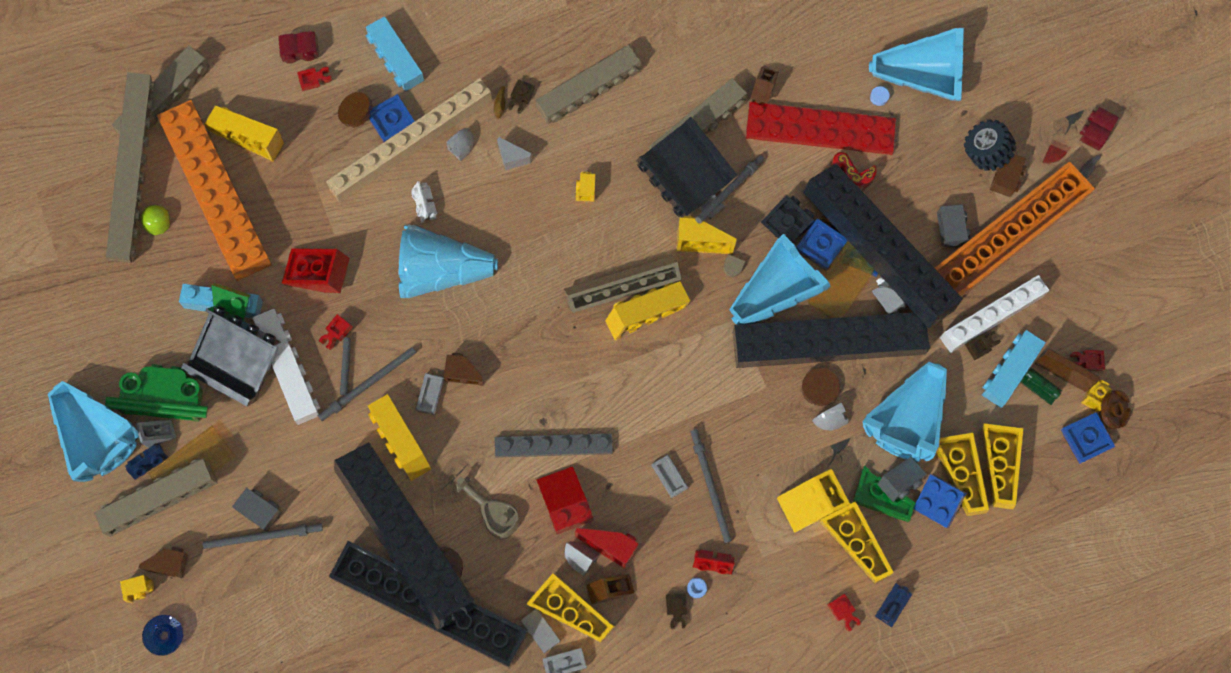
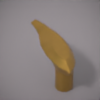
M504 86L500 88L494 102V114L498 119L502 116L505 108Z

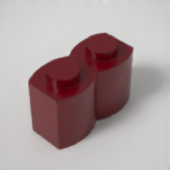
M314 31L278 36L280 57L283 62L292 64L298 60L313 61L319 57L318 40Z
M1098 107L1096 111L1092 110L1087 118L1090 121L1089 124H1085L1079 133L1082 135L1079 141L1100 151L1119 117L1101 107Z

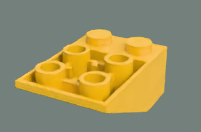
M832 469L777 497L794 533L850 504Z

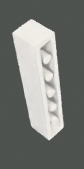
M1038 275L948 329L942 334L940 339L951 354L967 342L984 334L1043 298L1050 290Z
M272 309L253 317L255 325L260 328L259 330L264 333L273 334L277 340L281 341L272 366L295 422L300 425L318 417V410L321 409L317 399H313L311 396V392H314L310 382H306L304 379V375H306L305 369L302 364L299 365L296 358H299L296 348H292L289 341H292L289 331H285L283 328L285 321L282 314H277L276 310Z

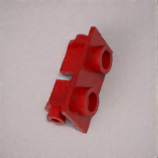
M702 549L695 551L693 568H698L701 571L709 570L719 574L732 575L735 557H731V554L717 552V557L713 558V551Z

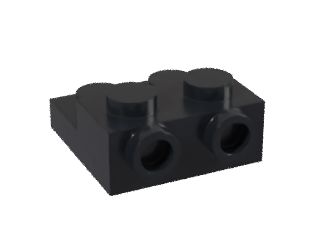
M785 195L761 223L777 238L784 234L794 243L815 222L813 219L815 215L808 208L803 210L799 206L801 202L794 195L792 197Z

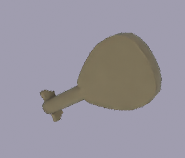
M460 476L456 484L457 492L460 493L463 489L481 505V514L488 531L499 539H506L511 536L521 524L522 516L518 509L504 501L486 500L468 484L471 481L470 478L465 477L463 479Z

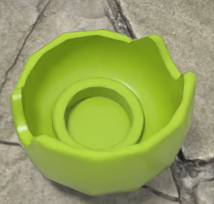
M150 205L142 211L141 224L148 234L160 235L169 229L170 215L163 206Z

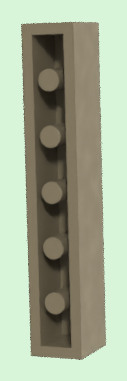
M189 45L154 80L155 90L154 93L151 92L150 99L153 100L152 111L148 112V118H151L150 128L156 124L157 115L169 110V107L178 101L187 88H191L195 80L200 75H203L209 67L206 59ZM122 114L112 124L116 132L119 134L121 130Z
M627 45L536 99V108L547 124L555 123L566 113L574 112L583 103L591 102L593 97L598 94L606 93L613 85L617 86L625 78L635 76L640 70L641 61L631 47Z
M733 78L730 79L652 143L649 150L680 127L690 117L693 118L705 134L709 130L711 132L714 131L720 121L723 119L727 120L732 115V111L744 106L747 93Z
M673 256L568 287L564 291L568 306L572 313L682 279L677 261Z
M196 459L190 462L189 466L175 469L171 475L159 477L154 480L153 484L141 486L136 489V492L130 495H123L118 498V501L112 504H105L94 513L102 533L111 537L218 484L210 463L204 459Z

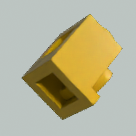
M587 171L581 172L580 180H576V201L594 202L595 174Z
M1099 380L1086 392L1081 403L1099 412L1103 397L1112 390L1109 388L1110 385L1106 381Z
M145 575L120 581L123 601L127 603L133 602L132 598L134 600L144 599L146 594L154 591L152 579Z

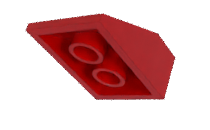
M291 248L282 284L323 293H341L350 258L338 249Z
M573 466L536 479L556 535L593 522V515Z
M582 528L575 530V538L624 569L638 549L639 543L636 542L637 539L629 533L624 535L619 532Z

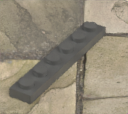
M612 434L495 437V458L612 454Z

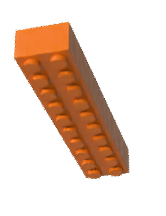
M192 100L158 114L157 117L235 279L239 281L271 266L268 255Z
M1069 161L936 266L935 269L961 297L965 296L1089 197L1095 188Z

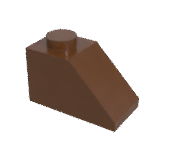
M761 67L750 98L754 99L757 103L768 104L779 72Z
M461 353L447 354L443 376L446 382L483 386V377L467 357Z
M172 547L171 550L163 549L140 563L139 568L144 571L182 579L189 555L183 552L184 549Z
M630 574L602 578L586 585L591 604L607 602L635 593Z

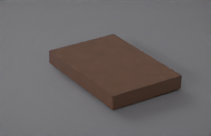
M1049 348L1034 363L1084 392L1093 387L1100 378L1098 375Z

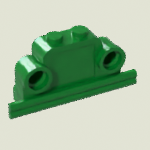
M157 364L142 368L139 376L131 372L124 374L119 381V398L106 397L104 406L110 409L118 410L121 414L199 421L200 418H207L208 406H201L203 391L196 380L189 378L181 370V367L171 366L168 369Z

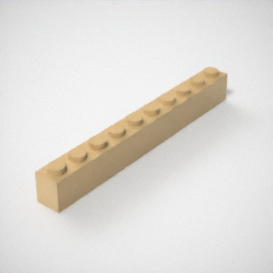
M479 78L327 180L330 191L339 203L343 202L491 102V91Z

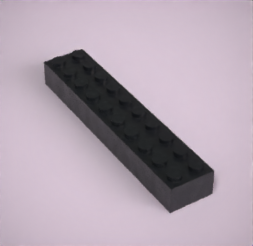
M837 164L809 179L803 193L928 328L956 310L963 298Z
M915 313L734 325L732 331L736 368L925 355L930 349L927 326Z
M368 442L335 459V473L436 628L440 629L473 610L474 599L370 443Z
M347 541L329 575V578L508 668H511L528 634L527 629L475 603L473 610L437 629L397 566L350 541Z

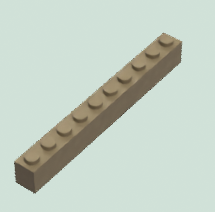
M127 72L106 259L108 261L131 263L132 258L136 256V247L133 244L134 239L138 238V228H135L136 221L140 220L138 202H142L143 194L140 191V184H144L145 173L142 172V165L146 166L147 154H144V147H148L149 136H146V130L150 129L151 118H148V112L152 111L153 100L150 99L151 92L154 93L155 81H152L151 75Z

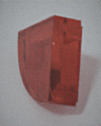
M1050 144L1042 162L1046 164L1058 162L1064 158L1067 151Z

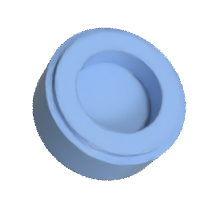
M881 86L875 87L870 94L871 102L877 106L885 105L889 99L888 90Z
M693 578L687 585V592L693 598H701L707 592V584L701 578Z

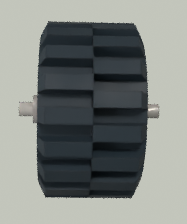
M989 119L987 122L981 121L979 125L973 126V130L968 131L969 135L965 136L964 139L966 141L964 143L965 152L979 169H984L985 171L990 169L995 171L998 167L1001 169L1004 167L1003 164H1008L1010 162L1009 159L1015 155L1013 152L1016 151V141L1004 123Z

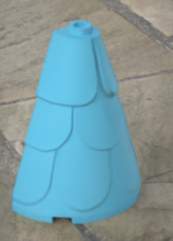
M955 28L931 37H925L907 45L902 44L873 55V61H869V72H872L874 77L899 86L905 85L951 101H961L964 28Z
M404 225L406 230L402 231L399 253L400 298H412L459 284L466 285L494 276V270L498 269V259H495V255L465 242H458L442 234H436L416 225Z
M783 234L776 240L763 262L760 263L750 281L745 284L729 309L733 315L731 319L736 325L757 323L774 316L777 312L821 294L823 291L828 290L831 285L818 270L815 271L799 254L795 245Z
M928 362L907 378L903 385L887 396V399L866 415L862 423L869 437L873 436L877 440L876 444L899 458L907 460L909 457H912L915 462H919L921 459L925 461L931 460L939 448L940 426L946 395L947 369L940 364Z
M64 381L55 385L53 390L48 393L53 421L57 426L68 473L73 481H91L93 476L98 474L104 476L119 467L132 454L137 445L135 440L139 435L130 421L95 401L92 396Z

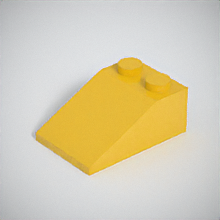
M693 216L679 218L677 251L733 254L736 238L704 221L701 224L697 223Z

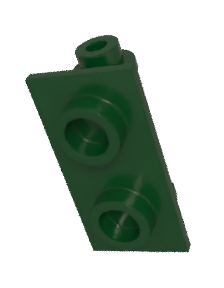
M1031 367L1020 381V383L1050 405L1053 404L1062 392L1060 388Z

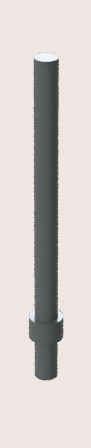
M759 155L753 162H749L744 167V171L695 218L696 222L701 224L749 175H753L758 170V166L764 161V157Z
M411 347L338 401H333L329 404L330 407L317 415L319 419L324 421L333 413L337 414L344 405L416 354L414 348Z
M698 429L690 431L694 443L693 449L698 456L724 543H729L732 539L705 455L706 448L704 443L701 442Z
M300 524L294 528L203 541V548L209 549L299 535V537L307 536L308 533L323 531V524Z

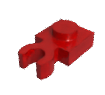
M314 67L297 72L302 91L320 87L319 82L321 81L325 83L331 82V75L324 76L325 73L330 72L329 68L323 67L320 71L316 72Z
M337 314L325 328L328 333L321 336L319 342L324 344L329 340L326 348L331 350L335 346L336 339L342 341L353 326Z
M1084 350L1083 355L1080 352H1072L1070 354V357H1076L1078 362L1074 363L1084 365V368L1087 370L1103 371L1105 369L1104 350Z
M845 594L828 604L838 622L844 619L847 631L850 632L852 630L849 625L850 621H854L857 626L861 625L860 620L851 614L856 610Z

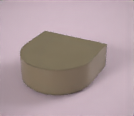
M728 254L723 266L725 274L730 277L738 276L744 267L745 261Z

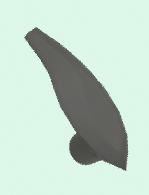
M1098 155L1089 160L1079 172L1085 178H1088L1101 157Z

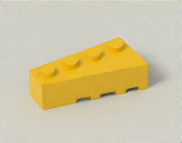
M215 105L205 122L209 132L274 162L284 145L278 129L234 113L226 107L221 108Z
M681 281L677 283L672 282L665 284L661 289H651L643 296L640 294L635 295L630 301L625 303L620 301L614 304L605 322L616 341L626 331H629L631 334L637 331L643 323H646L648 326L660 318L659 316L665 318L686 308L690 299Z
M387 394L367 405L371 411L368 413V416L373 424L377 422L379 428L376 430L382 439L386 437L388 442L385 445L390 454H396L397 458L394 461L399 469L404 468L411 481L430 471V465L389 395Z
M984 423L981 431L993 507L1013 510L1017 500L1023 428Z
M973 433L940 438L937 455L951 484L967 493L961 503L966 515L972 516L987 513L989 507Z
M856 501L820 519V523L874 583L893 575L894 572Z
M554 573L551 574L527 603V605L599 642H603L615 628L609 620Z

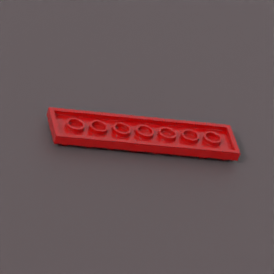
M749 102L746 139L892 155L896 118Z

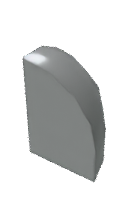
M468 128L458 131L446 142L448 150L460 161L470 153L474 145L473 134Z
M880 287L872 290L888 314H899L900 311L898 309L905 306L902 299L890 288Z
M840 403L821 413L812 421L817 427L832 431L848 424L849 420L843 414L846 411L843 404Z
M567 542L565 546L566 560L574 570L584 576L589 571L588 569L592 562L595 563L600 554L582 543Z

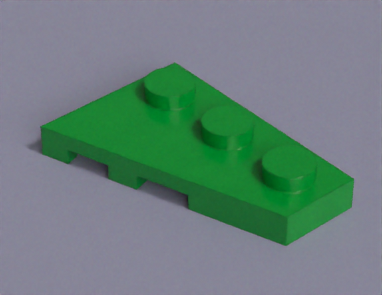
M213 283L211 285L213 306H222L226 309V312L238 315L244 321L251 295Z
M864 466L853 502L856 501L857 505L909 523L915 502L907 496L902 500L898 498L892 502L877 485L882 478L875 476L870 472V469Z

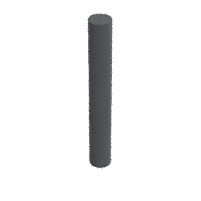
M351 338L343 339L340 395L344 396L348 394Z

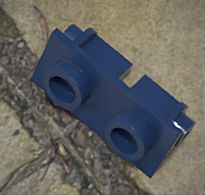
M153 444V446L143 452L145 457L142 458L139 454L130 461H127L128 464L125 465L126 471L134 480L169 458L160 444Z
M895 583L875 617L892 628L911 598L912 593L909 592L907 587L899 586Z

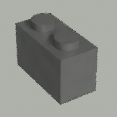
M963 205L940 206L937 211L942 248L963 246L970 239V230L966 228L967 212L964 211Z
M909 457L886 473L877 485L894 502L898 498L902 500L908 496L912 488L917 490L924 483L922 480L926 473L912 457Z
M246 487L232 508L267 532L281 515V512L278 510L279 505L270 499L266 502L262 499V493L255 488L251 491Z

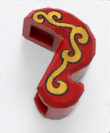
M844 152L836 153L831 162V166L837 164L861 190L870 186L877 172L874 165L859 174L847 153Z

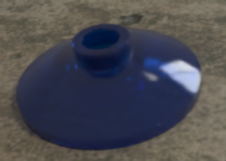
M158 615L147 622L142 633V641L145 648L150 653L158 656H166L175 652L183 640L182 625L176 618L169 615ZM164 632H167L168 637L163 640L161 636Z

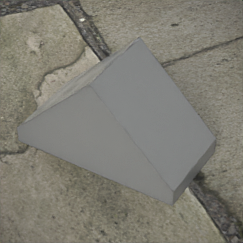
M500 137L497 139L505 170L532 162V153Z
M172 420L135 424L140 442L147 448H150L153 444L157 445L177 438Z

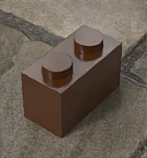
M1018 155L1010 158V162L1003 164L1004 167L1001 169L999 167L996 169L990 187L991 191L1011 197L1014 192L1019 191L1021 186L1019 178L1024 175L1027 166L1024 165L1026 158Z

